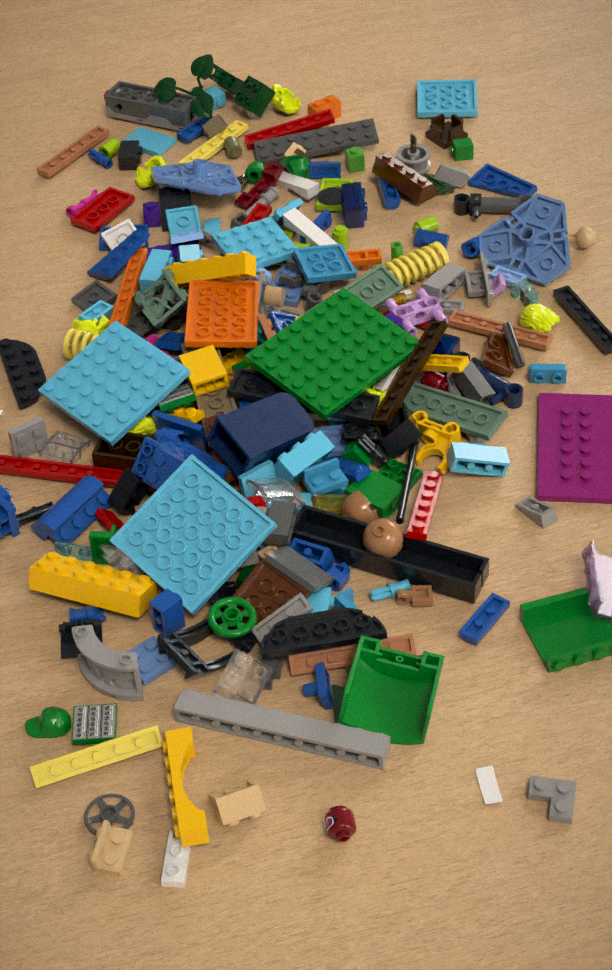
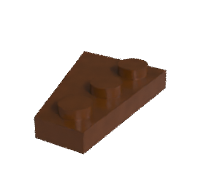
M492 332L488 336L481 365L501 375L511 377L514 370L507 339Z

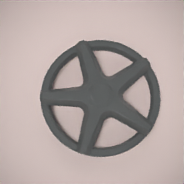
M105 794L95 798L87 806L84 813L85 825L94 835H96L97 830L90 823L107 820L111 826L114 822L126 824L122 827L123 829H129L133 825L135 818L133 804L129 799L119 794ZM116 797L122 800L114 806L107 805L103 798ZM97 802L100 814L88 818L90 808ZM126 804L129 805L131 810L129 819L119 815V812Z

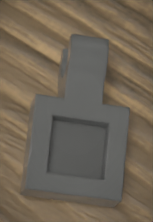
M275 657L261 660L259 677L264 682L263 689L272 690L273 680L281 678L284 664L283 658Z

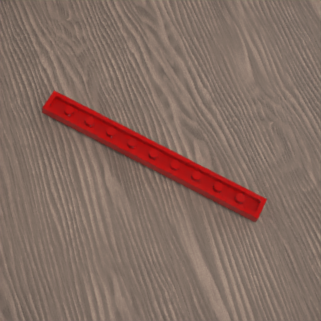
M0 455V473L78 483L84 476L90 475L103 482V486L114 488L124 471L121 469ZM150 486L147 490V492L155 493L157 491V489L153 488L152 486Z

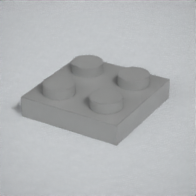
M41 416L7 430L13 456L27 458L50 447L45 421Z

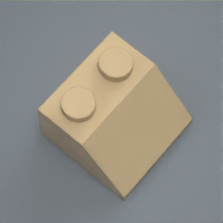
M251 779L208 793L216 816L223 826H235L243 818L254 819L261 816V812L266 811L259 784Z

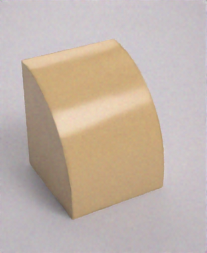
M266 285L264 294L265 305L273 304L276 307H283L287 291L282 287Z

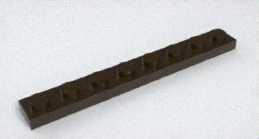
M430 321L372 416L371 423L373 426H389L448 327L446 321Z

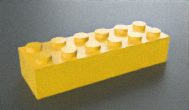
M48 552L29 567V589L137 618L150 608L149 602L157 594V583L147 575H137L127 570L121 571L113 569L111 566L97 565L92 561H82L76 557L62 556L57 552Z

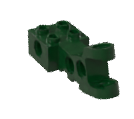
M214 64L215 72L209 79L233 95H236L233 100L236 104L260 118L276 92L249 75L245 81H242Z

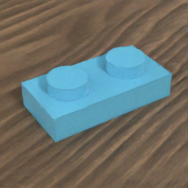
M99 300L79 314L78 320L93 321L96 318L98 320L96 324H98L101 316L107 317L113 313L114 306Z

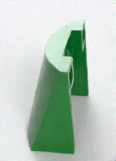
M361 635L344 690L338 722L345 726L390 736L391 744H424L445 656L424 651L421 657L381 647L382 640Z

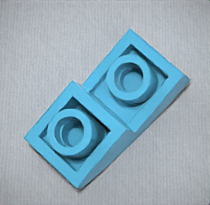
M221 218L206 219L204 222V232L206 231L211 235L220 232Z

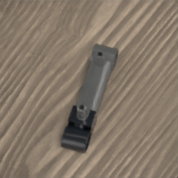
M459 193L454 196V213L458 216L469 214L473 219H478L481 213L511 214V211L532 196L523 194L518 196V198L481 197L482 194L470 193V196Z

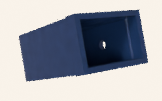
M281 392L217 416L206 440L238 479L239 475L267 460H271L274 465L282 453H289L296 443L300 442L301 444L305 441L304 439L310 434L314 424L306 410L292 395Z

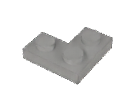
M531 775L528 799L551 802L549 821L572 825L576 781Z

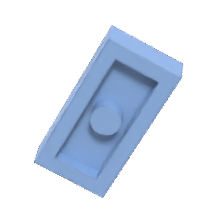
M499 265L491 271L489 278L493 280L500 273L505 277L506 286L518 290L527 281V275Z

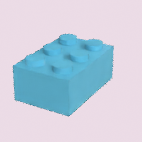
M321 430L315 434L313 432L310 433L303 443H296L289 453L284 452L277 458L274 469L278 486L283 492H286L303 479L304 469L326 462L334 450L335 446Z

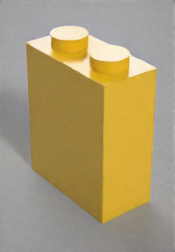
M213 345L179 355L180 363L191 372L186 380L196 397L229 386L227 372Z

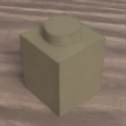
M217 114L202 125L204 128L203 132L210 138L228 126L220 114Z

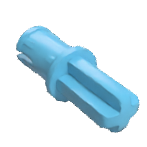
M405 579L393 584L387 583L384 587L371 590L370 598L374 602L389 597L393 599L397 595V590H411L409 581Z

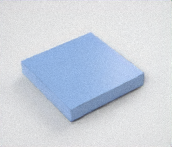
M200 229L169 235L171 244L204 238L203 232Z

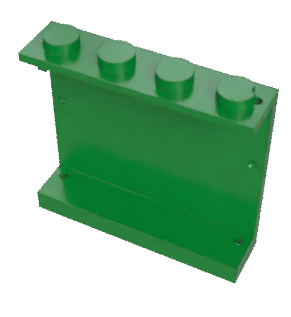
M598 584L520 604L519 619L548 673L612 656V621L600 602L601 589Z

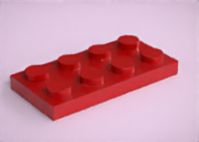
M108 187L71 217V224L97 233L100 227H104L135 201V197L132 194Z

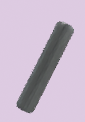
M503 323V331L516 368L524 367L525 361L512 323Z

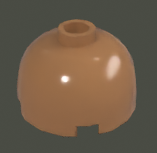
M359 491L351 493L342 503V514L345 517L366 523L379 519L375 509L371 511L369 500Z
M379 518L366 526L363 533V544L368 552L392 558L402 549L404 536L400 527L394 521L387 518Z

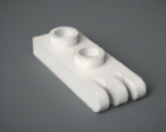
M169 830L161 886L185 888L191 846L182 847L181 838H174L175 830Z

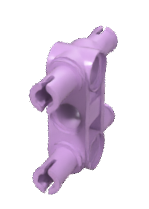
M423 288L418 289L415 293L419 300L400 306L396 304L393 298H389L384 302V306L391 314L404 319L402 329L412 336L417 334V329L414 325L433 319L436 321H446L447 324L449 322V319L443 314L439 298L429 296Z

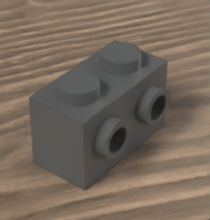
M272 500L270 508L266 510V516L273 520L277 527L265 539V543L276 546H290L297 516L296 503Z

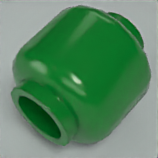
M259 161L250 163L245 170L246 179L250 183L256 184L263 176L262 170L265 168V165Z

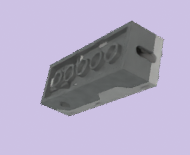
M118 81L104 94L107 116L116 119L181 131L199 118L190 110V102L196 99V96L176 92L173 100L162 102L153 95V87Z

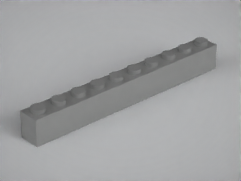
M182 689L173 708L175 721L380 770H384L391 750L390 736L383 733L366 731L361 728L327 722L318 718L305 717L297 713L292 714L278 709H270L257 704L244 703L236 699L222 698L196 690Z

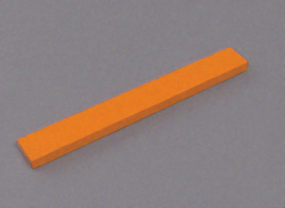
M145 247L138 249L128 260L109 326L116 320L127 327L135 300L133 294L138 290L139 278L148 255V250Z

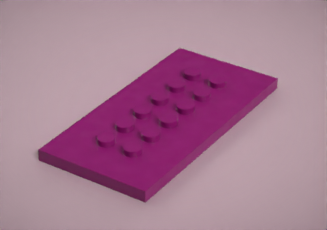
M539 393L537 500L612 504V395Z

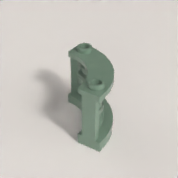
M163 268L161 270L163 275L143 292L138 290L133 294L136 303L143 307V313L154 327L158 329L183 306L188 304L187 297L189 295L183 288L180 289L176 280L173 278L175 274L170 268ZM161 290H163V294H162L161 299L158 298V297H154V296H156ZM175 296H178L180 299L177 304L173 300ZM168 301H169L171 304H176V305H174L173 307H170V306H168L167 304H168Z

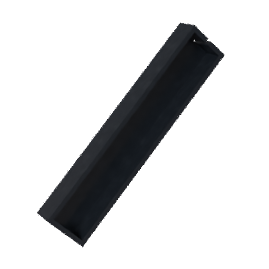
M303 505L296 516L290 545L293 539L297 538L330 548L336 562H344L349 566L399 581L407 579L409 584L431 585L432 591L475 603L481 587H483L489 576V558L428 540L406 538L407 534L403 533L402 549L396 556L388 558L366 550L363 544V533L369 523L308 505Z

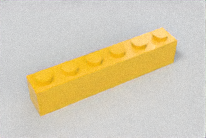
M240 251L239 254L227 253L223 257L212 256L211 259L199 258L198 261L174 262L170 266H165V268H170L175 274L173 278L176 280L179 288L189 287L190 280H238L256 277V256L249 254L248 251Z

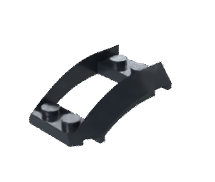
M207 618L189 628L171 632L170 636L164 637L160 634L157 637L159 654L167 653L186 672L184 679L203 676L234 663L249 653L258 639L251 632L242 637L229 638L238 647L236 650L216 660L204 662L190 647L215 633L210 628ZM222 618L216 619L218 625L223 623ZM228 626V630H235V629H237V626H235V627H229V626Z

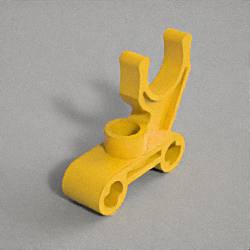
M416 411L412 415L421 428L423 434L421 439L426 445L422 446L418 452L415 464L421 466L426 457L440 455L443 457V461L437 465L438 472L445 474L449 468L446 455L451 442H462L460 427L456 422H449L445 425L435 423L429 420L428 414L425 411Z

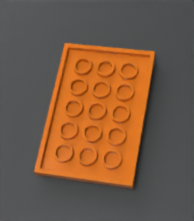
M190 280L185 347L197 348L213 345L214 348H256L259 281Z

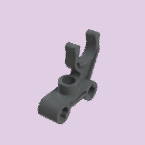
M288 258L286 268L293 269L300 275L288 276L281 273L279 283L291 287L303 285L301 296L307 297L305 311H308L322 302L323 297L321 294L328 293L331 282L307 283L297 261Z

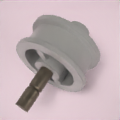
M410 134V144L404 145L397 150V159L409 168L414 169L421 176H424L430 170V149L424 145L417 144L415 135Z

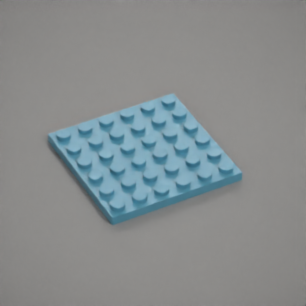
M115 320L38 389V392L113 446L181 384L191 372L187 367Z
M191 454L109 541L164 590L168 588L173 593H178L183 600V607L194 616L272 533L277 525Z

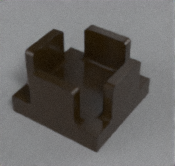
M440 114L431 119L430 130L425 132V137L445 150L452 146V140L468 138V133L463 130V119L453 114L451 115V122H445V115Z

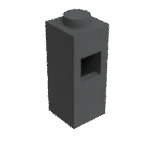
M470 360V363L461 373L452 372L451 374L453 380L468 399L488 404L495 394L472 360Z

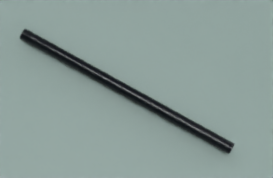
M419 441L411 444L396 516L397 524L404 522Z

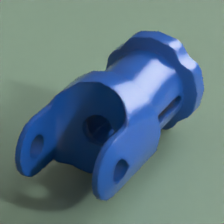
M87 606V608L82 609L70 608V622H73L75 625V620L81 623V620L84 619L86 623V620L94 618L104 622L107 617L100 613L106 612V609L101 610L95 606Z

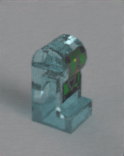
M526 278L511 283V297L513 299L519 298L524 303V307L529 304L538 303L539 292Z

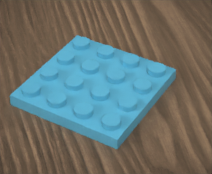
M476 79L417 80V118L435 117L440 114H444L445 117H451L453 114L458 117H478Z
M272 217L263 218L262 220L211 235L212 241L224 256L227 253L239 254L240 251H248L249 254L256 256V269L285 261L288 258H294L293 249L297 248Z

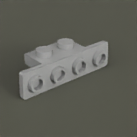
M480 252V270L465 271L468 297L485 296L487 306H491V300L494 299V290L492 289V280L489 279L488 260L484 258L483 252Z

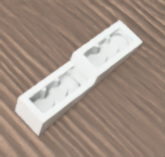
M282 171L280 178L275 184L286 192L293 190L307 200L318 195L320 191L318 182L292 175L285 171Z
M296 208L283 214L284 226L305 237L306 244L308 242L311 243V246L338 244Z

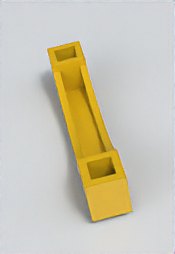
M191 727L165 731L166 740L162 741L164 754L168 753V756L164 757L166 770H171V773H167L168 786H173V790H169L171 804L175 803L176 807H171L173 821L178 820V824L174 825L176 839L181 838L182 847L210 843L205 810L197 809L189 800L183 788L186 768L190 760L196 758Z

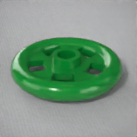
M226 597L218 600L211 606L208 611L207 621L212 631L226 638H238L248 634L254 628L257 622V612L254 606L245 599ZM226 606L227 609L222 613L220 609ZM237 606L243 607L244 610H243L242 612H240V610H239L238 608H236V607H237ZM243 617L249 618V620H248V622H247L246 624H245V623H241L242 620H243ZM222 618L223 623L218 625L216 619ZM228 626H229V627H235V626H237V629H235V630H228Z

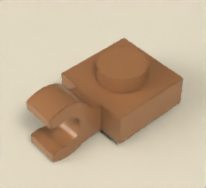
M411 585V590H397V605L402 606L412 602V606H433L431 585Z

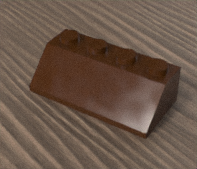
M385 152L376 156L372 173L417 204L439 194L432 182L393 157L392 154Z

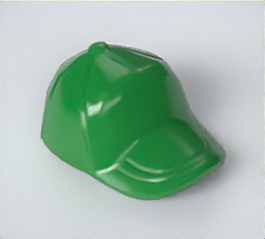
M56 706L43 709L41 715L30 718L25 722V730L33 738L62 737L71 730V716L63 708Z

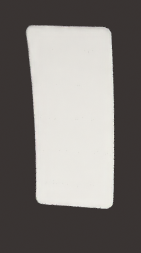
M493 766L476 768L485 804L502 802L503 799Z

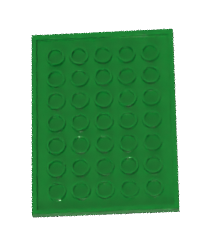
M343 287L247 353L244 361L323 420H326L406 361L419 340Z

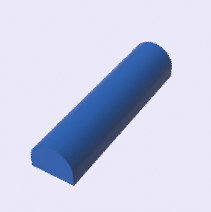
M376 175L385 207L389 210L396 209L401 202L398 190Z

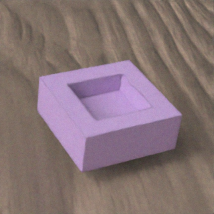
M500 273L492 280L494 297L502 293L507 287L505 277Z

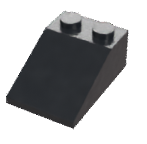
M171 187L158 189L163 232L169 231L165 210L192 206L189 189L181 190Z
M404 401L389 426H379L383 436V440H379V443L393 458L397 455H402L408 446L417 443L423 435L421 428Z

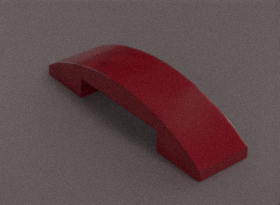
M270 161L262 170L263 176L248 193L243 191L234 203L247 209L259 200L261 194L266 193L269 187L275 186L284 167Z

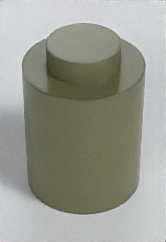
M235 136L227 137L224 140V147L228 156L232 159L239 158L242 155V148L238 139Z

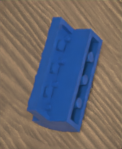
M86 475L30 527L43 541L49 536L63 550L97 518L95 512L98 508L107 509L111 505L107 501L110 495L102 488L103 482L94 476Z

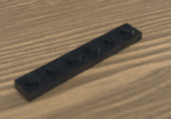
M567 285L553 290V296L604 354L612 353V333L570 286Z

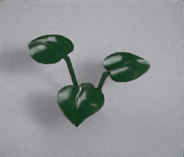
M212 55L200 56L192 62L191 73L197 76L199 87H194L192 92L175 87L176 80L166 77L156 84L153 95L162 102L173 100L176 90L196 96V99L190 102L191 112L200 118L212 119L213 97L203 90L200 78L206 80L212 74L214 66Z

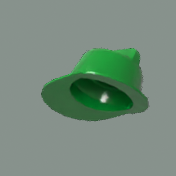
M291 155L280 160L279 164L284 169H287L290 174L307 178L311 159L300 155Z

